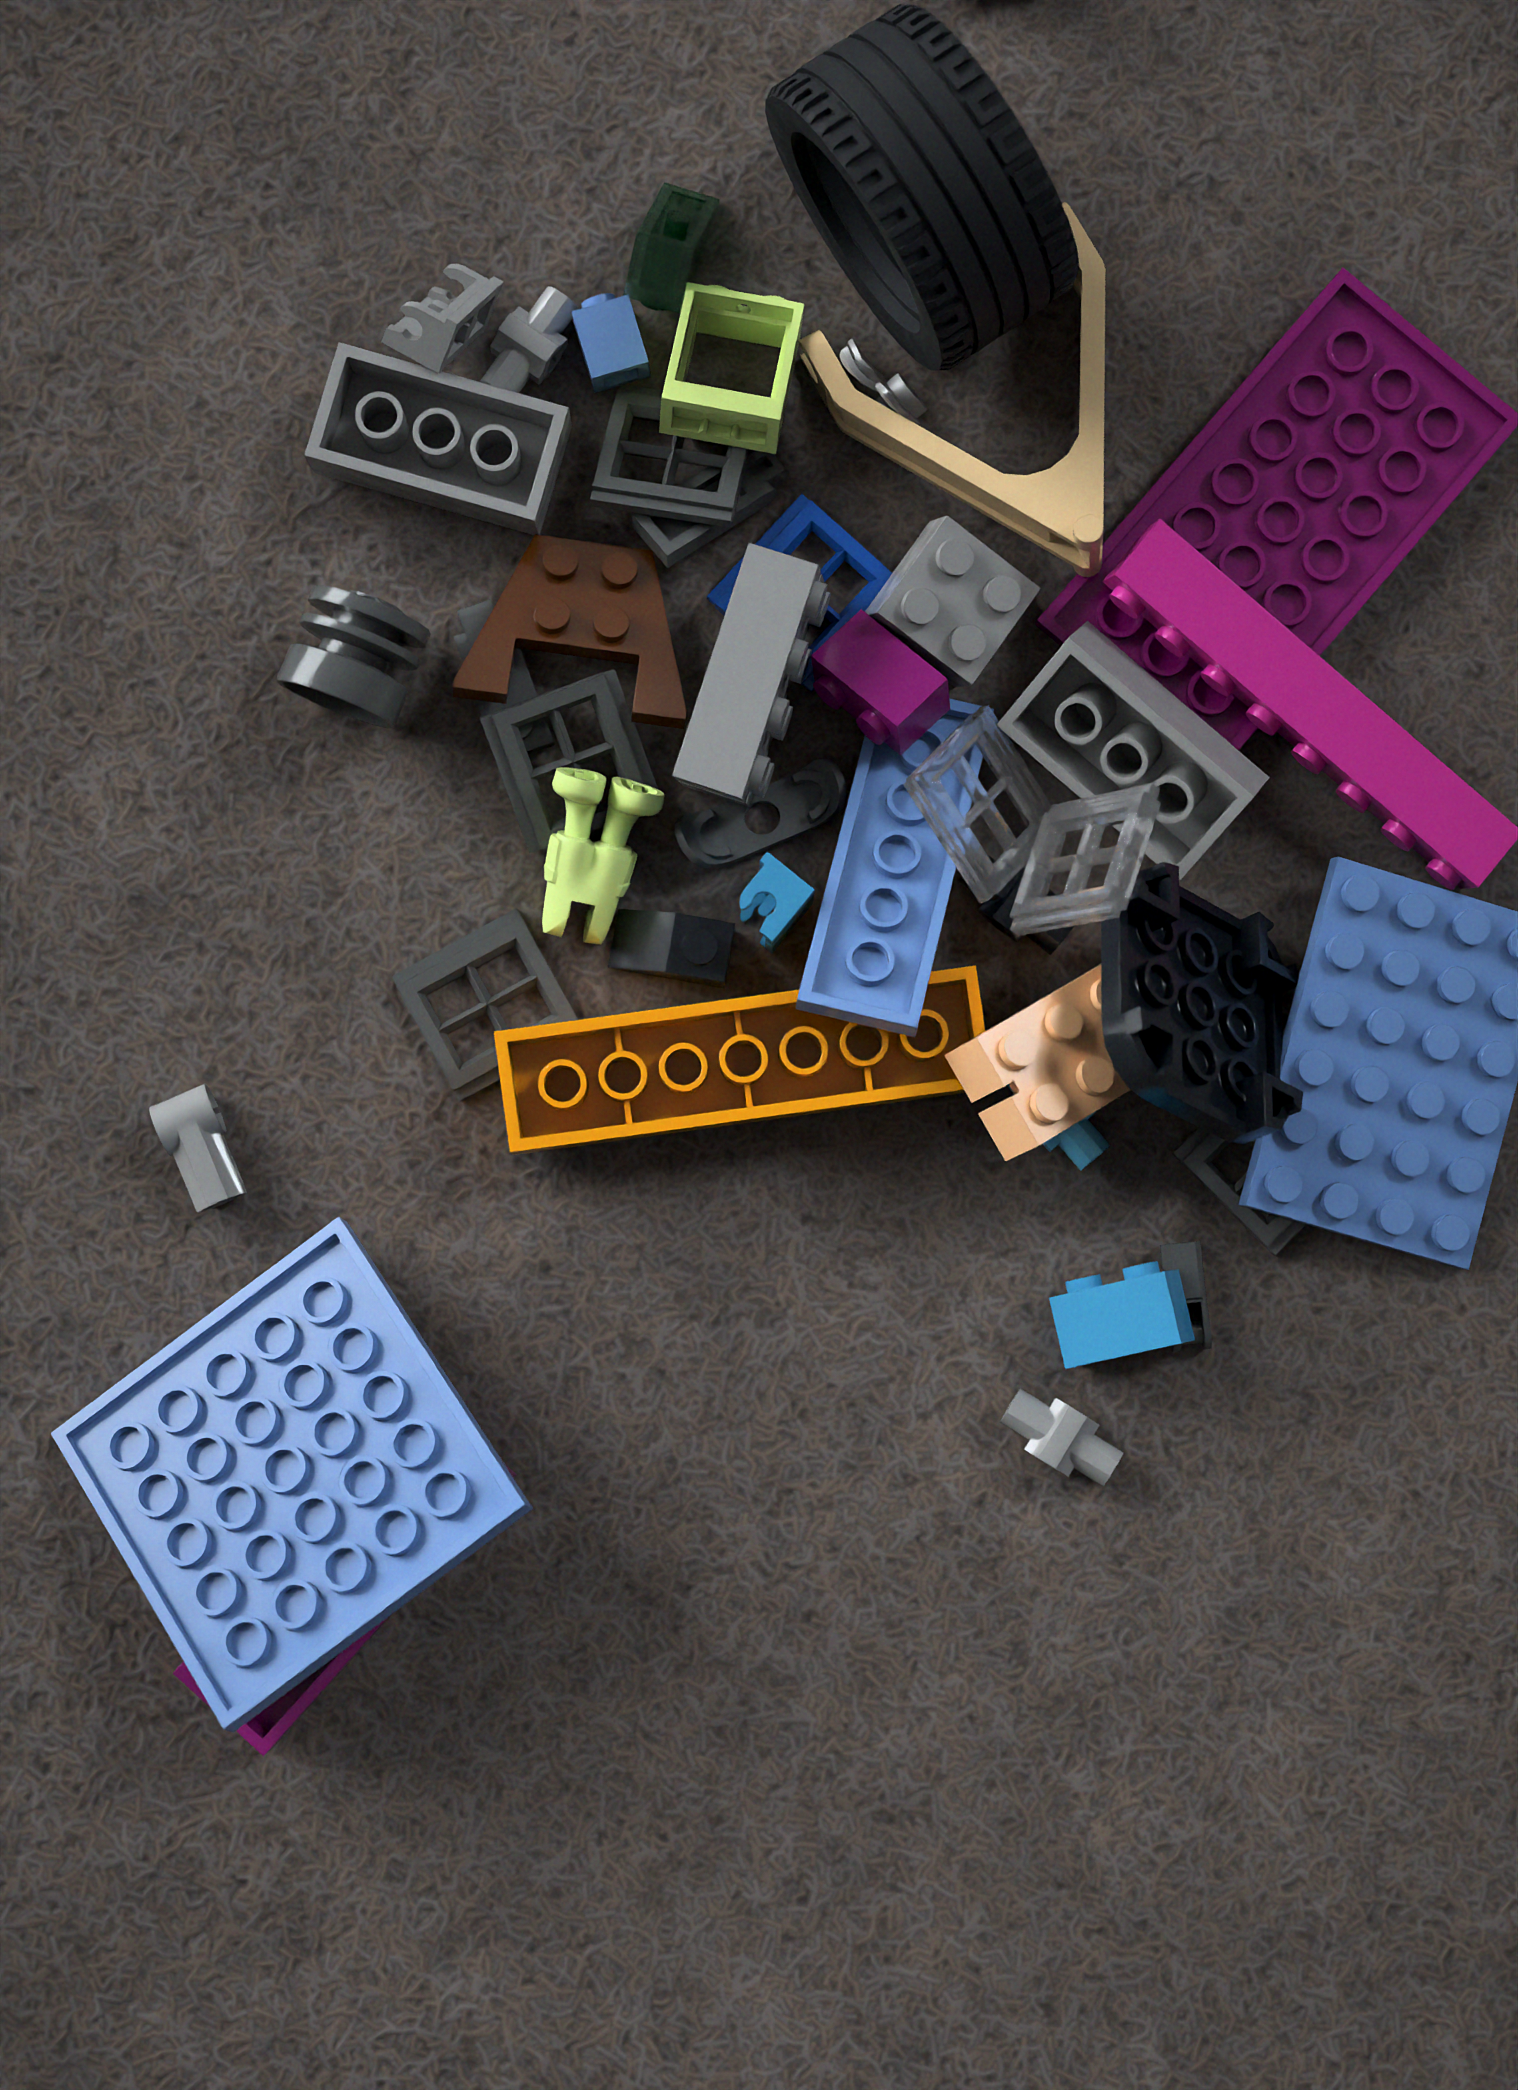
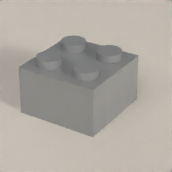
M947 515L929 521L865 613L948 679L949 684L954 687L972 685L1041 588Z

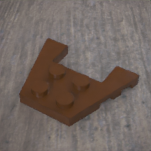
M535 534L455 676L453 697L507 704L515 650L521 648L638 665L631 722L684 729L687 711L653 551Z

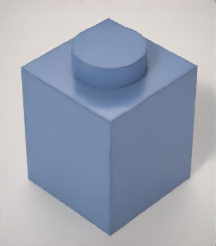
M613 293L599 294L583 301L581 309L571 311L575 331L594 393L617 387L619 384H627L650 377L648 357L629 295L615 298Z

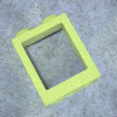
M688 282L661 397L659 433L776 454L799 346L798 340H800L804 303L788 301L779 296H761L729 290L720 285L706 286ZM696 333L781 348L771 398L686 382Z

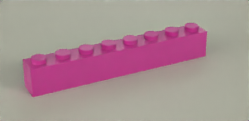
M1159 519L1148 526L1102 581L1113 590L1109 597L1119 609L1135 619L1142 615L1158 629L1155 637L1161 645L1180 658H1183L1185 654L1192 658L1204 669L1200 676L1211 688L1226 697L1231 693L1249 707L1245 714L1255 726L1271 736L1278 732L1294 746L1291 755L1297 762L1314 774H1319L1321 771L1327 774L1339 785L1336 793L1347 805L1360 813H1364L1366 810L1370 811L1384 823L1380 829L1382 834L1404 851L1408 852L1413 848L1429 862L1425 867L1428 874L1444 887L1450 890H1454L1456 886L1460 889L1478 888L1518 840V827L1163 520Z

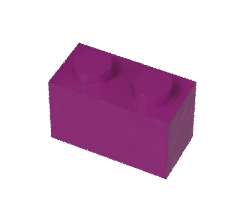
M862 609L811 655L815 680L813 687L818 696L829 707L835 710L842 707L856 719L860 730L873 743L881 745L885 742L900 756L950 710L948 679Z

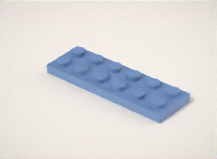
M950 699V710L901 756L885 742L877 745L864 736L797 997V1010L912 1037L916 1036L992 722L993 708Z

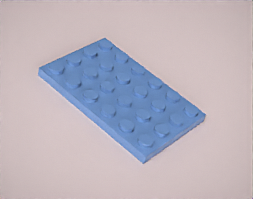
M1342 857L1330 859L1282 1043L1280 1079L1303 1091L1301 1111L1290 1115L1280 1130L1255 1140L1238 1205L1455 1268L1469 1270L1518 1083V911Z

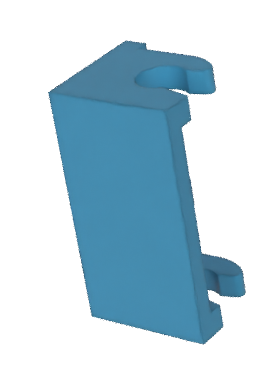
M766 852L760 860L759 872L741 894L740 920L746 922L752 917L754 910L758 907V914L761 917H766L759 931L763 935L759 944L772 954L812 906L815 889L769 852Z

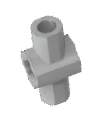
M548 286L529 313L519 306L514 312L509 313L490 345L491 353L496 355L497 358L480 382L517 393L522 390L529 378L540 385L543 380L549 377L568 346L567 338L561 334L572 320L571 311L577 310V305L559 290Z
M1021 1388L1000 1420V1423L1029 1440L1024 1450L1067 1477L1074 1468L1101 1486H1104L1124 1453L1095 1435L1100 1425L1057 1398L1048 1406Z

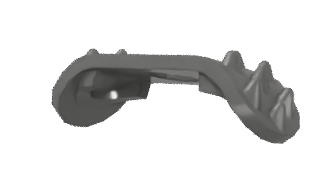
M824 758L815 759L798 772L769 784L764 798L754 795L750 808L728 801L705 811L682 815L675 823V835L683 853L698 867L713 869L727 866L828 823L844 808L846 783L838 765L832 760ZM762 803L772 805L780 814V821L776 829L763 835L753 833L745 824L747 812L753 806Z

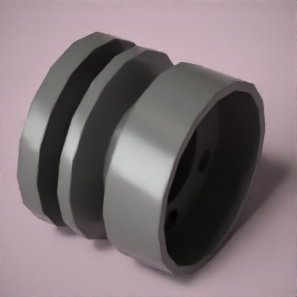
M324 585L313 586L308 598L309 603L330 617L304 613L299 623L305 630L320 639L321 643L319 647L298 643L290 644L276 681L288 691L324 708L374 726L395 728L408 690L386 673L388 668L407 671L418 669L419 658L399 645L417 649L426 648L431 635L429 629L405 615L396 606L369 594L355 590H341Z

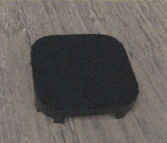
M1161 862L1114 882L1104 895L1101 912V1019L1105 1047L1119 1076L1128 1088L1144 1100L1226 1141L1243 1145L1280 1130L1290 1115L1301 1111L1303 1091L1280 1079L1283 1043L1281 993L1297 986L1299 979L1297 965L1293 963L1286 967L1283 966L1275 945L1268 937V931L1274 927V923L1261 912L1239 919L1179 885V866Z

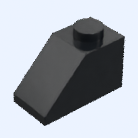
M618 909L608 968L725 989L736 931L735 923L676 912Z

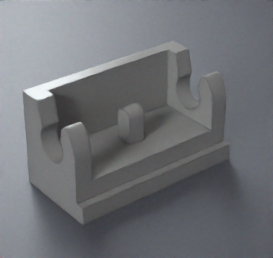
M460 264L448 265L443 270V273L450 279L459 281L463 285L464 291L456 297L449 290L434 286L429 290L428 296L420 303L414 301L406 302L400 307V311L405 316L395 325L391 324L386 328L381 342L439 374L484 332L502 288V280L494 276L489 280Z

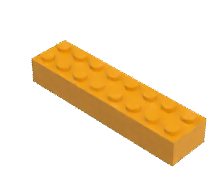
M976 965L931 971L915 1037L797 1010L796 1003L799 990L494 1031L510 1153L518 1155L966 1093L944 1055L985 1032Z

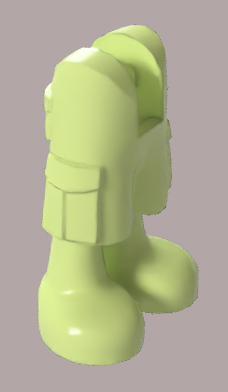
M569 767L556 768L552 785L554 791L564 797L566 823L565 830H560L557 834L552 833L549 839L546 862L544 864V879L547 880L542 916L544 933L562 937L570 915L571 902L575 901L589 904L585 916L583 942L599 945L603 943L612 923L619 898L624 896L631 884L630 879L637 860V853L630 846L626 845L633 824L639 817L653 816L659 813L663 807L665 797L662 791L630 779L613 777L608 794V808L601 839L592 842L589 838L592 821L597 805L602 800L607 779L604 775L590 770Z

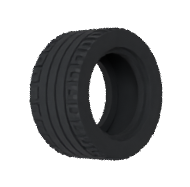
M912 4L897 5L801 66L795 73L770 89L765 99V114L770 134L785 170L806 211L856 291L898 344L921 365L929 370H950L970 355L977 353L995 341L996 338L1001 337L1019 325L1022 321L1045 308L1047 304L1072 288L1079 271L1078 249L1059 195L1036 149L988 74L946 25L926 9Z

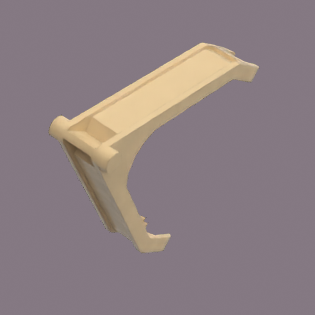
M1066 202L1062 203L1071 225L1079 259V271L1073 284L1081 299L1079 435L1069 453L1051 468L1030 475L1001 473L857 391L820 330L798 340L804 352L800 355L803 365L837 426L843 433L1069 563L1077 574L1083 577H1091L1100 571L1102 567L1104 528L1105 266L1076 215Z

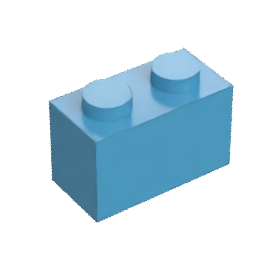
M1158 1261L1123 1268L1125 1280L1103 1285L1100 1274L1065 1282L1067 1294L1049 1297L1065 1369L1194 1341L1195 1337L1179 1269L1160 1272Z

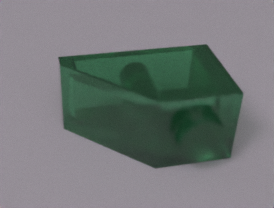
M664 182L636 233L623 296L629 295V298L639 301L643 306L651 310H670L680 313L687 283H694L720 199Z

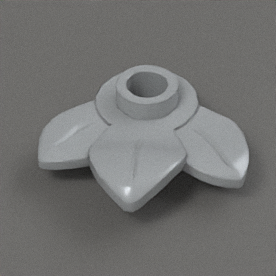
M851 338L847 342L848 346L844 347L840 352V361L845 369L862 385L879 392L880 396L875 401L920 425L917 418L928 410L920 397L899 373L887 381L861 352L853 338Z

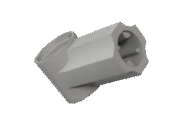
M206 1083L149 1107L151 1119L158 1137L166 1152L170 1156L174 1155L198 1213L218 1207L247 1193L223 1135L227 1132L221 1112L215 1114L213 1110L218 1105Z

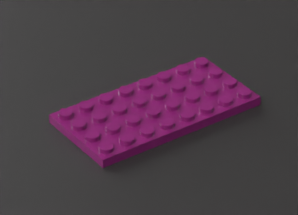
M1342 267L1103 543L1102 567L1100 571L1091 577H1083L1076 574L1037 619L1035 625L1058 645L1062 646L1077 629L1087 621L1090 622L1239 751L1258 729L1245 714L1249 707L1231 693L1226 697L1211 688L1200 676L1204 669L1187 654L1180 658L1161 645L1155 637L1158 629L1142 615L1135 619L1119 609L1109 597L1113 590L1102 582L1144 530L1161 519L1320 656L1517 428L1518 413Z

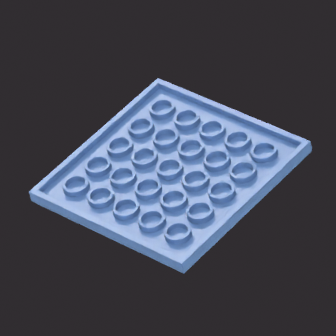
M337 1217L51 1432L55 1442L222 1728L231 1732L238 1730L533 1509L348 1222L340 1217Z

